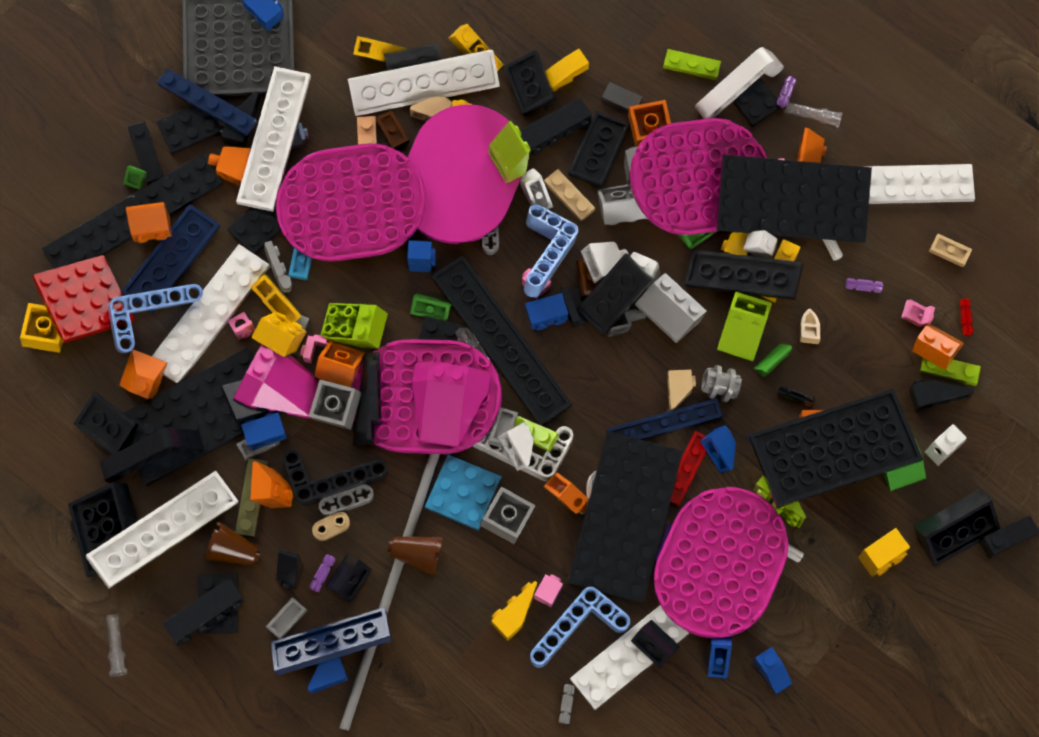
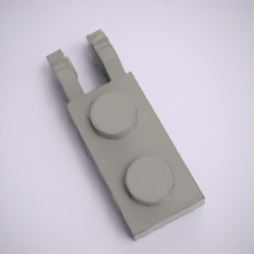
M272 241L265 242L264 251L278 286L283 294H288L292 289L290 277L285 275L287 272L284 263H280L278 259L280 256L277 246H273Z

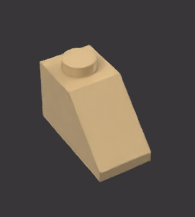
M434 96L410 107V116L427 122L433 115L451 107L452 102L446 97Z
M691 370L668 371L669 411L676 410L691 394L693 387H696L695 376H692Z

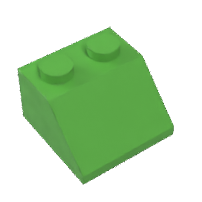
M923 460L883 474L889 491L926 479Z

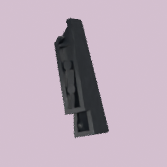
M379 352L366 353L364 355L360 392L362 394L357 408L353 445L355 446L375 444L374 425H382Z

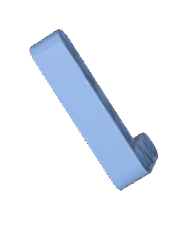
M533 205L529 208L526 225L552 241L527 276L524 292L529 297H537L542 292L574 245L578 233V227L574 223L540 205Z
M190 284L119 296L112 299L108 304V312L116 350L120 353H128L134 348L135 341L129 314L194 303L202 298V288L197 284ZM189 289L197 291V298L189 296ZM171 292L178 294L179 300L177 302L170 299ZM153 295L158 296L160 298V304H153L151 302V297ZM134 298L141 301L140 308H135L132 305ZM120 302L122 304V311L114 310L113 303ZM122 320L125 322V330L117 328V321ZM122 339L129 341L130 346L128 349L121 347L120 341Z
M587 587L534 647L530 655V661L537 668L544 667L590 612L617 633H624L628 630L630 618L594 587ZM592 593L596 599L589 602L585 599V595ZM602 606H608L611 609V612L609 614H603L600 611V608ZM575 608H580L583 611V615L579 617L574 616L572 611ZM619 618L624 619L626 625L619 627L615 621ZM562 623H567L570 625V630L564 632L559 626ZM549 638H555L558 643L556 646L550 647L546 641ZM542 653L545 659L537 662L534 659V655Z

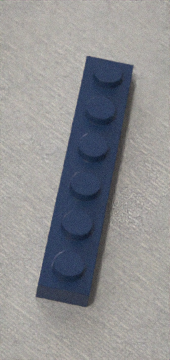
M168 68L157 82L161 88L245 136L250 133L257 123L254 117Z
M716 398L606 429V432L610 431L628 436L629 429H634L638 439L644 440L720 419L723 415Z

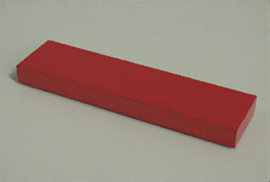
M697 431L694 432L681 458L670 504L678 508L706 454V450L700 442L705 435Z

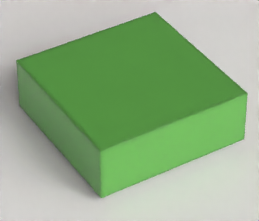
M130 165L127 166L123 184L141 190L147 171Z

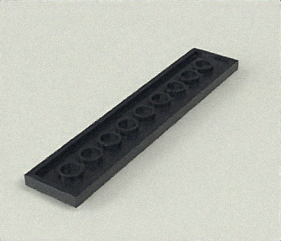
M202 153L41 249L54 269L106 255L133 239L126 207L164 202L169 215L172 216L189 204L224 185L223 181L213 166L208 164L207 157Z
M463 255L432 275L433 281L451 303L452 307L538 425H545L572 406L570 400Z

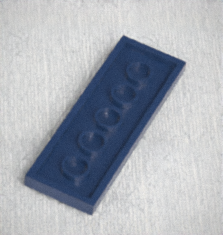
M189 204L171 227L172 237H167V239L159 242L122 289L121 293L125 296L173 288L219 230L220 224ZM153 295L151 302L158 305L160 304V298ZM134 298L132 301L141 307V301ZM149 310L147 312L153 314L155 310Z
M385 607L272 641L271 650L276 676L392 641Z

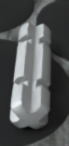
M570 684L564 685V695L560 710L562 713L559 716V723L569 724L570 722L569 713H571L572 695L575 686Z

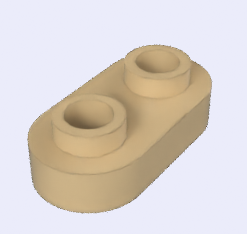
M336 512L316 522L312 528L313 535L319 541H326L346 531L350 526V519L346 513ZM337 519H343V523L337 524ZM320 527L326 528L323 533H320L318 530Z

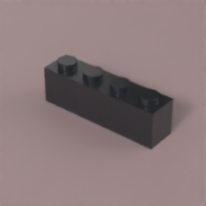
M579 97L521 130L520 137L530 147L529 157L532 155L537 156L548 146L553 147L564 137L569 138L576 130L588 127L591 123V113Z
M229 578L162 624L176 645L184 646L197 633L202 634L207 631L209 625L213 622L218 623L226 617L225 614L231 610L234 612L240 609L245 600Z

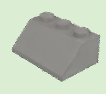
M631 184L597 189L601 215L605 225H616L619 222H635L638 219H647L634 199Z
M666 273L658 278L635 303V306L675 343L696 327L706 313V310Z

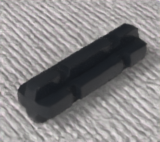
M780 386L777 393L779 397H787L788 400L799 404L804 403L805 406L810 408L813 407L815 397L805 396V393L793 389L788 390L785 386Z

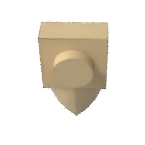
M808 309L804 313L799 327L800 342L819 344L820 323L817 315L811 309Z

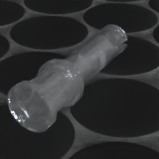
M788 102L785 113L818 120L821 124L835 125L836 128H839L843 113L828 111L827 108L820 110Z
M108 615L106 619L110 652L107 657L110 660L111 666L109 676L126 675L127 670L124 665L126 655L122 651L119 615Z

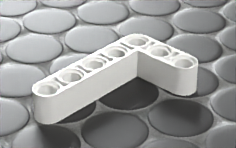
M761 47L696 104L695 109L703 119L715 118L763 74L774 77L783 70L784 66L771 51Z
M563 426L556 431L559 436L567 434L570 437L566 441L558 438L551 452L554 450L561 453L559 457H552L551 452L548 451L545 452L543 457L532 452L531 459L534 460V465L527 466L521 470L543 481H549L555 472L558 471L572 444V430L569 427ZM490 431L482 440L473 445V447L514 466L504 448L492 449L490 447V444H488ZM549 467L552 469V473L546 475L542 472V469Z

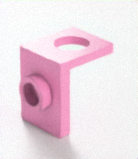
M245 312L228 320L238 340L249 337L255 331L251 320L249 321ZM238 320L246 322L237 328L235 327V323Z

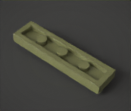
M249 458L235 532L241 536L255 538L261 504L250 500L252 466L255 461L268 466V461Z

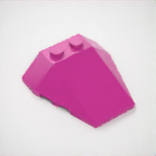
M261 344L233 399L251 408L257 409V407H261L275 412V410L287 412V415L311 419L309 413L319 380L291 354L283 357Z
M432 361L416 364L412 385L420 442L459 447L470 427L471 421L478 413L482 401L488 394L491 374L468 366Z

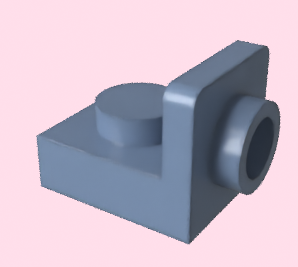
M298 123L291 149L307 146L306 139H309L307 128H303L302 123Z

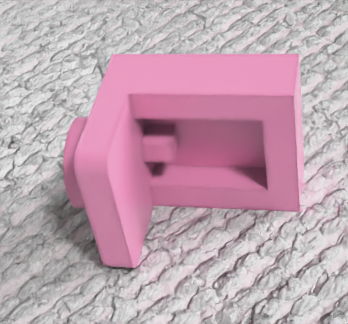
M911 299L906 300L901 318L918 327L929 325L934 318L935 307H924Z
M308 336L306 345H302L300 354L303 356L304 363L312 364L316 346L321 348L327 346L328 342L323 336Z

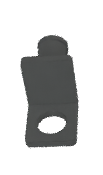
M638 308L626 311L620 317L622 325L610 328L607 334L608 337L628 332L632 326L631 322L645 319L646 315Z

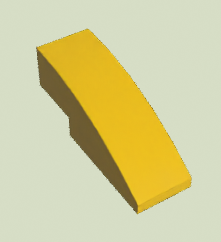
M577 49L546 70L553 91L572 82L575 76L588 70L589 62L582 51Z
M264 274L251 286L252 290L262 299V302L272 313H282L290 322H296L302 317L267 275Z

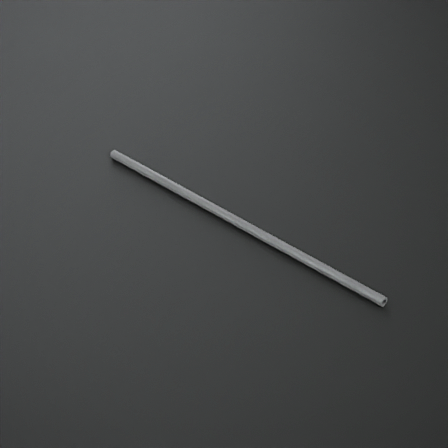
M440 454L429 455L402 537H413ZM397 559L394 561L379 609L385 607L387 613L404 562ZM377 646L367 648L364 651L339 727L340 729L346 731L350 729Z

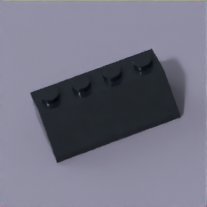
M980 489L913 526L918 542L933 566L941 564L980 542L987 535L1001 529L992 499Z

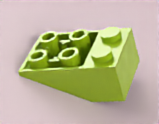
M512 121L505 125L488 148V154L505 183L526 174L530 153L528 143L526 141L523 142L518 126H514Z
M735 292L717 350L753 362L772 303Z
M329 303L320 336L332 342L360 348L379 349L388 313L377 305Z
M763 475L757 482L753 493L768 501L778 515L781 514L786 518V522L789 525L800 528L806 516L799 502L776 508Z

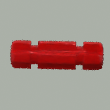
M961 299L959 305L963 326L962 333L964 336H970L974 333L973 326H971L973 324L972 311L970 309L971 302L970 299Z

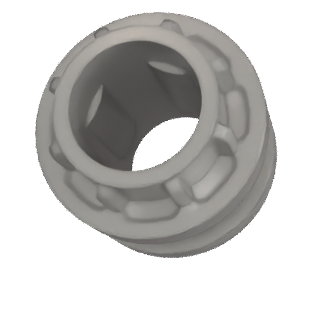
M715 365L713 368L705 370L701 390L707 393L708 398L713 399L718 394L721 395V401L728 402L729 399L734 400L737 398L742 379L740 375L736 374L734 369L729 368L724 373L721 366Z

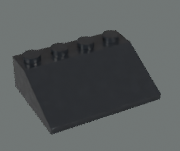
M112 482L68 504L87 577L98 574L86 559V555L137 522L128 484Z

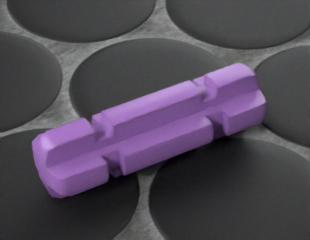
M792 76L785 79L778 97L777 105L781 108L788 105L796 84V79Z
M847 278L845 288L851 290L856 288V290L868 292L874 290V292L881 293L883 283L879 281L873 283L871 280L857 279L856 281L854 278Z
M325 555L324 563L320 565L314 576L315 580H312L309 586L311 590L315 592L320 591L322 583H324L331 570L330 567L335 563V558L331 555Z

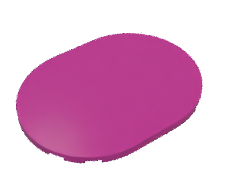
M457 105L438 112L422 126L408 155L409 160L419 171L426 191V207L422 221L417 229L419 232L439 242L459 244L483 238L502 222L521 179L519 177L505 183L488 154L490 143L509 122L503 115L479 105Z
M708 118L664 125L648 134L634 153L630 168V183L634 199L647 219L664 231L677 235L716 232L722 155L767 158L761 144H758L752 136V133L730 120Z
M369 143L326 149L304 157L285 175L277 195V219L287 240L298 251L310 258L334 262L378 256L399 248L416 232L425 212L426 191L419 171L409 158L386 145Z
M405 339L387 343L385 346L372 352L380 353L382 425H374L375 445L397 453L451 454L472 447L492 429L502 403L501 383L497 371L489 359L471 345L452 340ZM432 361L468 366L491 374L488 394L482 401L478 413L471 421L470 427L459 447L420 442L412 385L416 364ZM363 363L357 371L351 387L360 391Z
M726 487L702 492L683 506L677 514L662 547L654 573L657 599L661 608L672 622L696 636L725 638L745 631L759 620L772 598L788 555L789 544L786 527L781 516L778 515L772 505L751 491L736 487Z

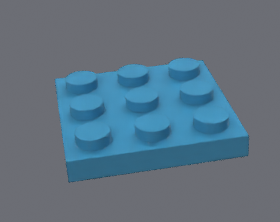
M447 455L427 500L425 509L479 531L480 524L488 511L502 476Z

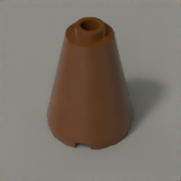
M217 522L216 525L220 527L218 530L214 529L206 549L209 551V555L204 554L203 558L249 566L252 563H257L261 553L257 551L258 547L223 523Z
M439 536L394 537V540H389L387 551L391 552V557L429 575H435L443 538Z

